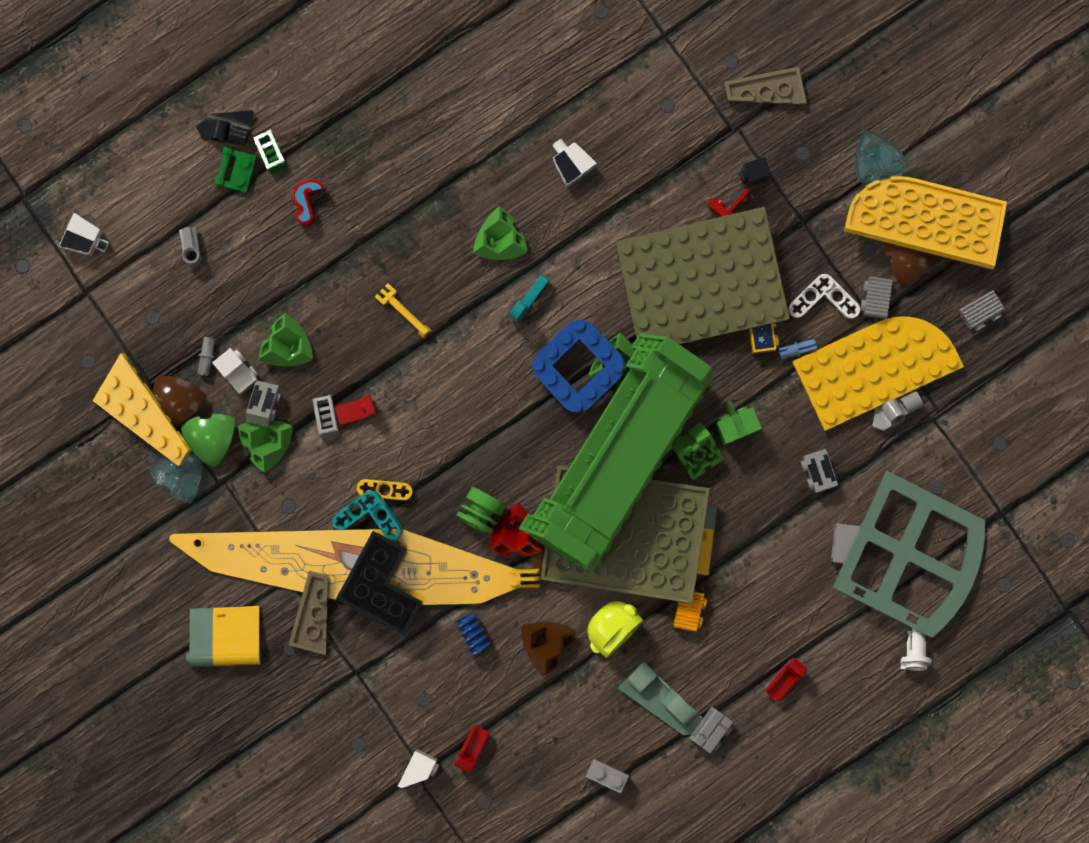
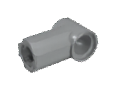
M196 227L180 229L183 260L189 266L196 267L202 261ZM190 253L197 254L195 260H188V256Z

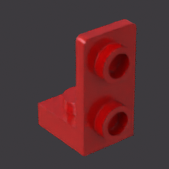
M747 188L728 210L725 209L726 205L720 199L715 200L714 198L708 202L707 207L718 217L735 214L737 212L735 208L738 204L743 205L750 196L747 194L750 190Z
M371 395L363 396V399L335 407L340 425L377 415Z

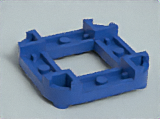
M581 319L566 325L536 355L532 364L535 375L567 410L575 413L591 411L593 406L626 376V360L624 356L618 352L595 325ZM581 340L605 367L577 392L555 368V365Z

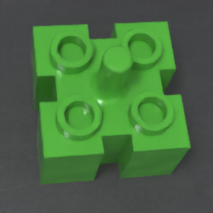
M732 401L724 403L728 414L717 419L718 422L715 424L723 446L762 429L753 407L748 409L745 406L735 411Z
M701 422L688 430L689 435H681L672 443L674 454L678 457L677 459L682 468L692 480L705 473L704 468L707 466L714 467L724 460L711 434Z

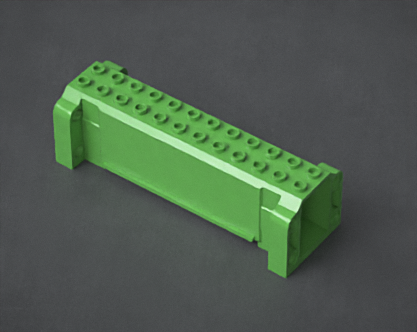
M644 333L638 335L631 347L635 352L626 365L631 371L627 373L551 498H544L534 515L527 514L519 527L521 531L559 556L591 572L600 566L601 558L611 548L613 538L620 533L621 525L630 517L631 509L641 499L644 488L651 483L652 475L662 465V459L665 454L672 449V443L681 434L685 421L691 418L693 408L702 400L703 392L713 382L715 374L713 368L668 336Z

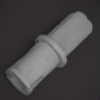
M203 337L201 354H199V375H209L211 359H214L212 354L216 339Z

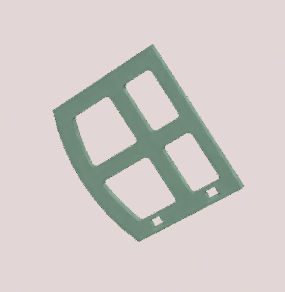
M886 471L832 588L932 638L954 617L974 584L983 555L985 520ZM891 490L916 502V508L900 541L875 529V523ZM931 511L966 527L968 530L965 556L960 571L915 549L916 542ZM867 542H871L893 554L891 563L877 592H873L851 580L852 573ZM908 562L953 585L946 599L928 619L893 602L891 599ZM856 587L865 592L863 597L853 593ZM909 614L918 618L916 624L906 620Z

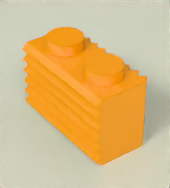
M694 592L693 603L678 601L673 627L697 632V628L701 629L703 617H700L701 609L705 610L707 602L704 594Z

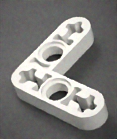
M828 274L818 276L788 307L791 317L800 318L821 297L825 296L848 319H854L860 313L858 303ZM820 279H828V287L823 286L819 290L822 292L820 295L818 290L812 286L815 285L817 288L821 284ZM813 291L816 294V299L808 301L805 298L806 292ZM835 291H839L843 295V299L840 302H836L832 298V294ZM799 298H802L803 302L809 305V307L806 308L804 305L800 309L801 314L798 312L794 314L792 306L795 305L797 307L801 303ZM847 298L849 301L846 304L849 307H855V314H847L848 308L845 305L841 308L839 305L844 303Z

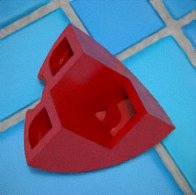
M519 503L514 504L495 527L488 547L491 551L510 556L511 553H522V556H530L543 551V544L519 529L527 514H529Z

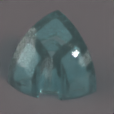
M868 129L865 130L855 154V172L859 182L872 183L885 175L893 176L909 163L902 152L892 143Z
M191 451L183 465L178 466L166 456H163L149 468V472L159 486L165 485L171 490L170 495L181 501L191 503L200 484L202 460Z

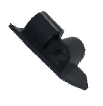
M254 111L213 113L198 124L196 128L201 138L220 143L227 141L246 146Z

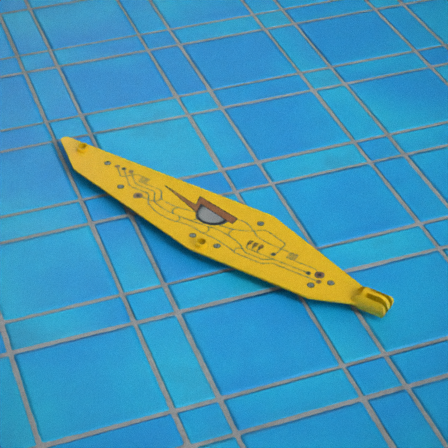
M381 529L189 533L172 534L169 540L212 572L303 592L309 570L328 575L327 598L336 600L371 532L375 531L384 537L386 536ZM392 529L390 534L397 535L395 532L397 529ZM403 530L400 538L392 540L407 550L389 584L423 601L421 605L480 604L517 588H540V584H521V581H539L540 576H521V573H540V569H514ZM197 539L201 541V546H196L195 541Z

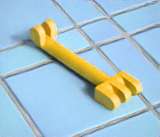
M387 283L385 286L390 292L387 293L382 289L380 292L385 297L382 299L377 294L375 298L384 306L389 302L419 331L418 334L425 339L426 335L430 334L432 330L427 325H423L394 297L398 292Z

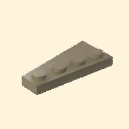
M799 67L724 82L728 102L807 104Z

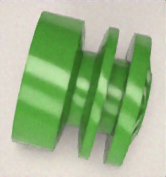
M472 486L466 496L472 502V505L462 504L461 507L466 509L468 513L464 514L458 511L457 516L465 524L476 530L492 534L494 530L486 525L488 522L497 525V522L491 516L492 514L502 516L507 505Z

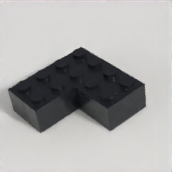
M372 531L339 591L336 600L405 636L423 601L389 584L407 549Z

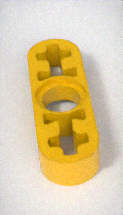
M363 479L357 484V492L360 495L364 494L360 487L364 486L365 483H368L369 487H374V483H378L376 491L379 494L380 486L383 484L388 485L390 493L385 496L381 495L383 499L405 501L410 499L413 494L411 486L407 483ZM393 485H397L396 489L399 490L406 486L409 494L402 497L401 493H395L396 497H392L394 492Z

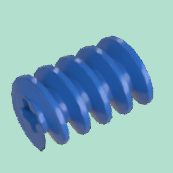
M476 613L469 614L454 622H460L457 630L464 629L460 634L461 637L467 636L464 643H471L467 648L468 651L474 650L471 657L487 649L491 644V641H484L488 637L487 634L481 635L484 627L477 628L481 621H474L477 617Z

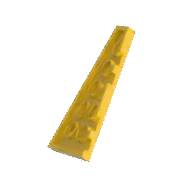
M121 353L93 402L176 465L182 466L191 452V448L180 432L176 431L171 424V419L168 415L164 414L155 396L146 383H143L137 375V370L128 362L125 353Z

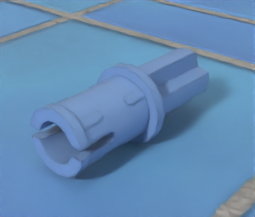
M815 339L801 343L794 342L795 344L778 348L780 358L783 360L796 355L800 357V354L817 350V344Z

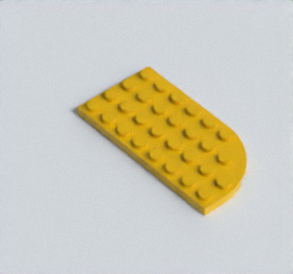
M892 176L890 179L881 181L878 179L866 185V188L855 196L847 214L844 232L994 269L1007 202L916 178Z
M902 316L877 322L792 361L824 431L964 367L954 345L940 329L922 319Z

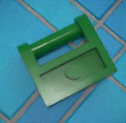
M224 147L222 151L224 155L214 184L247 193L257 156ZM233 156L236 157L230 182L224 179L230 158Z

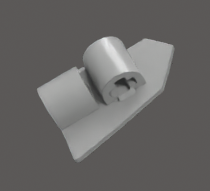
M911 391L876 407L873 428L885 431L901 423L906 418V415L924 407L919 394L916 391Z

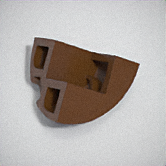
M883 242L885 254L892 263L891 270L900 286L906 285L917 278L927 268L934 255Z
M172 376L156 377L153 395L157 398L164 414L168 415L171 419V424L174 427L190 418L207 398L198 387L186 380Z
M535 622L521 626L525 650L534 666L543 675H547L556 669L562 662L560 657L564 651L570 650L575 637V630L573 628L554 622Z

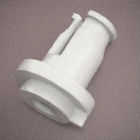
M914 629L907 631V634H909L907 657L901 658V669L911 671L927 670V666L932 665V659L926 657L925 635Z

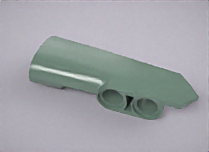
M644 661L618 687L620 691L682 735L692 734L703 719L674 689H671Z

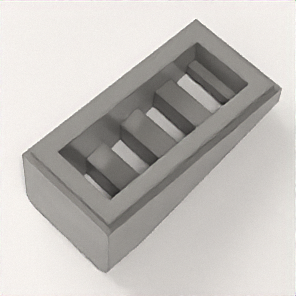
M328 395L312 399L320 437L323 439L340 435L332 396ZM329 403V406L322 408L318 407V405ZM330 411L329 414L320 415L322 412ZM332 419V421L322 423L323 420Z

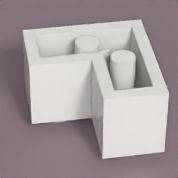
M229 348L212 363L234 389L242 395L258 380L256 378L258 373L252 366L248 368L245 365L246 359L237 349L234 351Z

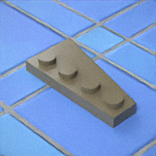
M309 570L289 646L326 655L328 575Z

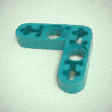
M544 274L540 275L523 300H519L509 313L510 319L517 324L521 321L550 281L548 277Z
M374 490L365 492L338 512L332 520V524L337 530H345L370 513L388 539L400 538L403 533L400 522L381 495ZM369 495L375 496L374 503L363 504L370 499ZM354 505H358L361 508L359 516L354 515L352 512ZM380 510L386 511L387 518L385 520L379 519L378 512ZM346 516H349V517H350V518H348L347 520L344 521L345 526H344L343 524H342V525H339V523H338V522L340 521L339 517H340V518H344V517H346ZM390 520H392V522L389 523L390 526H389V525L384 526V523H387V522H389ZM391 527L397 528V530L395 531L397 535L390 534V531L392 530Z

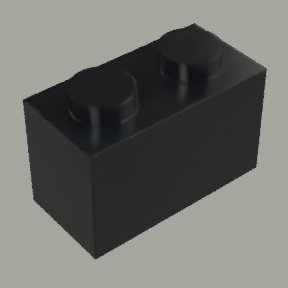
M765 157L743 164L740 170L741 173H739L742 184H746L747 188L768 181L772 175Z

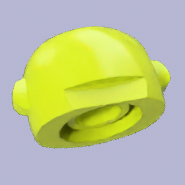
M612 601L603 606L592 617L588 624L587 633L591 641V649L594 653L600 652L608 658L643 623V619L639 616L634 606L621 601Z

